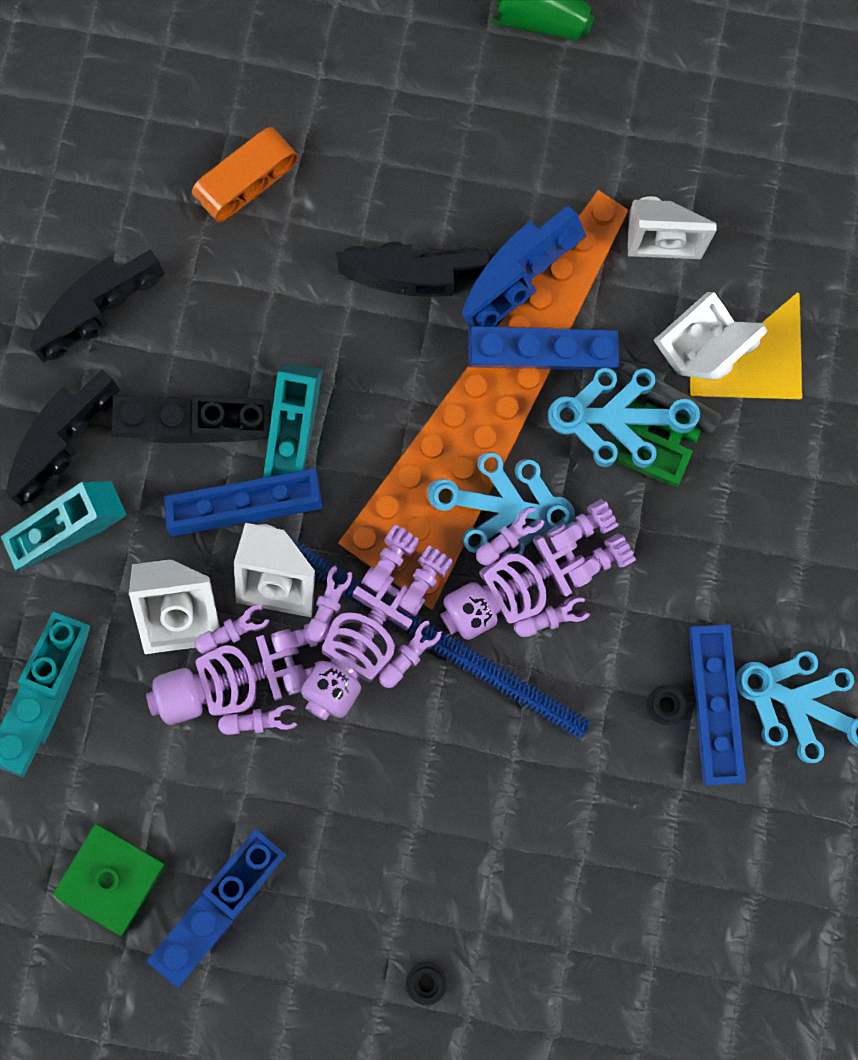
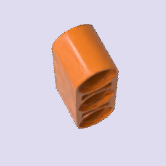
M268 127L202 176L194 185L192 194L216 222H222L292 169L298 160V154L274 127Z

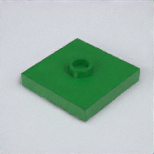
M95 823L52 896L122 937L131 925L166 863L101 824Z

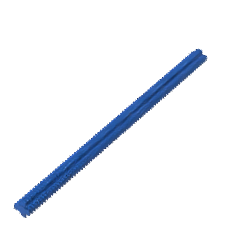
M260 520L259 522L255 521L254 524L259 525L262 523L263 520ZM297 542L295 545L315 570V579L318 578L319 582L322 581L323 584L326 583L327 585V577L332 568L330 567L332 562L327 565L328 559L322 562L324 557L319 560L320 554L314 557L316 552L310 555L311 549L306 552L308 547L302 550L303 544L298 547L299 542ZM340 567L337 568V572L332 576V580L335 582L334 589H337L339 584L342 585L347 581V574L349 572L343 575L344 569L339 572ZM357 577L351 580L349 588L343 593L344 597L347 595V599L351 598V601L354 602L355 598L352 595L358 586L374 597L376 596L364 588L363 584L359 585L360 579L355 582ZM384 595L381 601L391 606L394 600L392 599L388 602L390 597L384 600ZM361 602L359 603V606H363V608L366 610L367 606ZM397 608L398 612L413 620L409 629L405 630V634L409 633V637H412L420 624H422L423 618L420 617L417 620L419 615L413 618L412 615L409 616ZM385 618V619H386L385 622L388 621V624L390 625L392 622H391L390 620H388L387 618ZM429 622L428 627L423 628L421 631L423 636L421 643L425 640L431 641L435 639L439 627L434 630L435 625H432L429 628L431 625ZM447 632L443 635L441 633L438 642L430 648V650L434 648L435 653L438 651V655L442 654L443 658L447 655L446 659L449 660L451 658V663L455 661V665L459 664V668L464 665L463 670L465 671L468 668L467 672L470 673L472 671V676L477 673V679L481 675L480 680L482 681L485 678V684L488 681L489 686L494 683V689L498 685L497 691L502 688L501 693L503 694L506 691L505 696L511 693L510 699L515 696L514 701L519 698L518 704L523 701V707L527 703L526 709L532 706L531 712L536 709L535 714L540 711L539 717L544 714V720L548 716L547 722L553 719L552 725L557 722V728L561 724L560 730L566 727L565 733L570 729L569 735L574 732L573 738L578 734V741L590 726V720L585 722L586 717L581 719L582 715L577 716L578 713H573L574 710H569V707L564 709V704L560 706L561 702L556 703L557 700H552V697H548V694L543 696L544 692L541 691L539 693L540 689L535 690V686L531 687V684L526 686L527 681L522 683L523 679L518 680L519 676L514 677V673L509 676L510 671L505 673L506 668L501 670L502 666H499L496 669L498 664L495 663L492 666L493 660L488 663L489 658L484 660V655L480 658L481 653L476 655L477 651L474 650L472 652L473 648L467 651L468 645L463 648L464 643L459 645L460 640L456 641V643H454L455 637L450 640L452 635L446 638Z

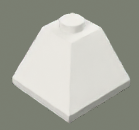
M643 197L639 200H634L628 214V256L701 259L717 231V223L672 201H661L657 197Z
M245 523L234 560L236 603L249 606L262 605L265 609L312 618L315 570L285 530L276 529L268 524L255 525Z
M171 559L132 564L129 595L145 654L196 648L195 641L197 637L207 631L213 632L220 628L208 576Z

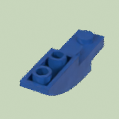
M567 205L539 229L529 221L499 249L475 282L461 314L469 327H495L502 318L517 306L526 302L536 292L531 282L533 278L543 273L553 262L568 250L573 249L578 242L586 237L578 215L573 209Z
M255 829L146 962L178 989L223 936L287 854Z

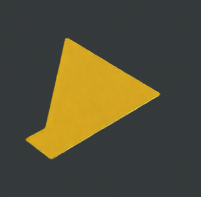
M796 293L762 322L768 331L760 338L759 346L739 357L733 363V369L727 375L720 379L690 377V395L702 397L802 399L800 294Z

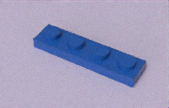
M471 326L468 329L469 367L599 370L609 368L613 371L619 368L618 331Z
M316 468L164 496L166 529L170 537L323 509Z
M729 624L690 627L688 629L703 786L746 783L731 626Z

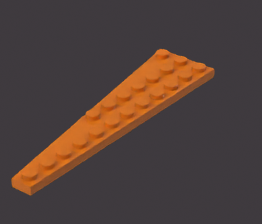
M598 190L578 216L586 237L578 242L573 249L568 250L553 262L543 273L538 274L531 280L536 292L526 302L507 314L497 327L571 329L627 216L628 209ZM468 366L340 539L338 546L370 568L372 566L375 568L381 560L379 554L383 548H389L384 539L395 524L399 528H404L407 532L412 533V536L419 539L417 548L411 557L402 555V564L399 568L394 567L390 574L394 578L392 584L400 590L404 585L410 588L415 580L413 574L417 569H422L418 559L427 546L430 545L433 549L444 553L446 557L453 560L452 566L444 578L435 576L436 584L432 589L428 588L422 597L425 599L422 606L432 612L464 548L462 543L463 533L467 529L474 527L482 510L455 505L450 510H438L428 501L427 488L433 480L447 478L454 482L460 490L489 495L494 484L487 475L478 469V459L485 452H493L502 458L504 466L551 369L475 368ZM489 457L485 460L484 468L486 471H491L496 467L494 457ZM448 488L442 489L438 494L440 502H446L451 498V491Z

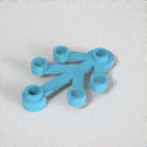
M609 368L599 369L595 373L593 381L575 398L565 396L556 399L548 411L550 426L560 434H575L593 452L595 463L601 467L611 466L617 458L618 450L613 443L604 442L588 424H602L632 453L633 463L638 467L646 468L654 462L657 455L656 449L651 443L644 442L627 425H669L672 430L678 433H687L694 429L700 418L698 406L688 399L675 401L670 409L626 408L640 394L649 393L655 384L653 372L644 368L637 370L633 374L631 382L603 408L587 407L600 394L610 393L615 388L617 376ZM607 376L611 379L612 383L609 386H603L599 383L598 378ZM638 377H646L650 384L645 387L640 386L636 379ZM565 411L570 412L574 419L571 422H564L560 418V414ZM679 413L685 414L688 417V423L681 424L677 422L675 415ZM601 449H608L612 453V458L608 460L602 459L598 452ZM641 449L647 450L651 458L649 460H642L638 457L637 452Z
M493 452L483 453L479 457L477 465L478 469L490 478L501 497L460 490L454 482L447 478L435 479L427 488V499L438 510L446 511L458 505L497 513L477 528H469L463 533L462 543L466 549L473 553H476L479 547L497 534L502 527H507L513 523L519 512L526 507L532 506L535 508L534 512H530L526 516V518L534 519L528 526L534 525L537 519H542L545 522L538 531L531 534L528 533L518 539L519 544L515 552L520 555L523 554L525 546L532 542V538L536 535L541 536L553 527L560 524L567 525L574 522L575 511L572 504L563 497L552 496L540 477L539 465L530 459H522L516 464L515 475L520 481L527 483L538 504L522 500L502 469V458ZM489 457H494L496 467L491 471H486L484 468L485 460ZM527 464H531L533 466V474L529 478H524L521 473L522 468ZM444 488L450 489L451 498L446 502H440L438 499L439 492ZM556 509H560L562 511L561 520L552 522L551 513ZM477 533L481 537L480 543L475 547L469 546V537Z
M808 651L798 653L792 660L771 668L760 662H750L743 665L735 676L737 691L746 700L754 701L764 726L761 737L767 745L780 746L788 738L787 728L778 722L771 699H774L785 705L800 743L797 748V754L803 762L817 763L824 756V747L816 740L807 715L846 733L851 744L858 747V736L856 734L858 717L853 719L812 700L833 691L845 692L850 690L854 685V676L848 669H835L829 673L828 677L791 690L776 682L795 674L806 676L814 673L818 668V659L813 653ZM802 656L810 660L811 666L808 671L801 669L799 666V660ZM838 673L843 674L846 678V685L843 688L835 683V676ZM750 675H755L759 678L760 686L757 689L749 686L748 678ZM772 727H776L781 733V737L777 742L772 741L769 737V730ZM808 744H812L816 748L817 753L813 759L808 758L805 754V748Z

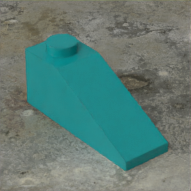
M285 362L278 370L263 478L305 470L323 369Z
M112 481L81 482L3 534L1 539L15 571H18L101 533L127 515Z

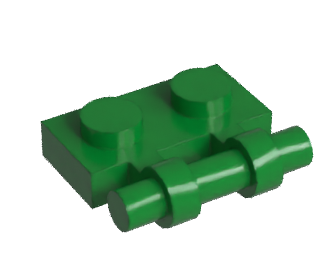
M633 401L628 405V408L657 409V406L650 403L642 405ZM680 416L676 418L677 422L681 424L688 423V420ZM627 425L644 442L651 443L655 447L657 455L649 467H638L632 461V453L615 437L613 444L618 450L615 462L677 488L693 453L692 450L679 445L680 441L683 438L696 443L701 429L694 427V429L687 433H678L672 430L669 425H653L670 433L667 440L648 432L650 425ZM641 449L637 452L638 457L642 460H649L651 458L647 450ZM610 450L606 456L607 459L612 458V453Z

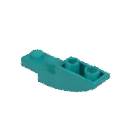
M54 611L52 612L18 680L20 688L0 726V769L24 778L40 743L45 744L79 664L90 630L88 624Z

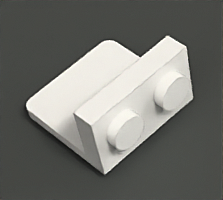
M706 292L653 341L677 375L720 379L733 369V363L739 357L759 346L760 338L768 330L763 323L734 322L715 292Z

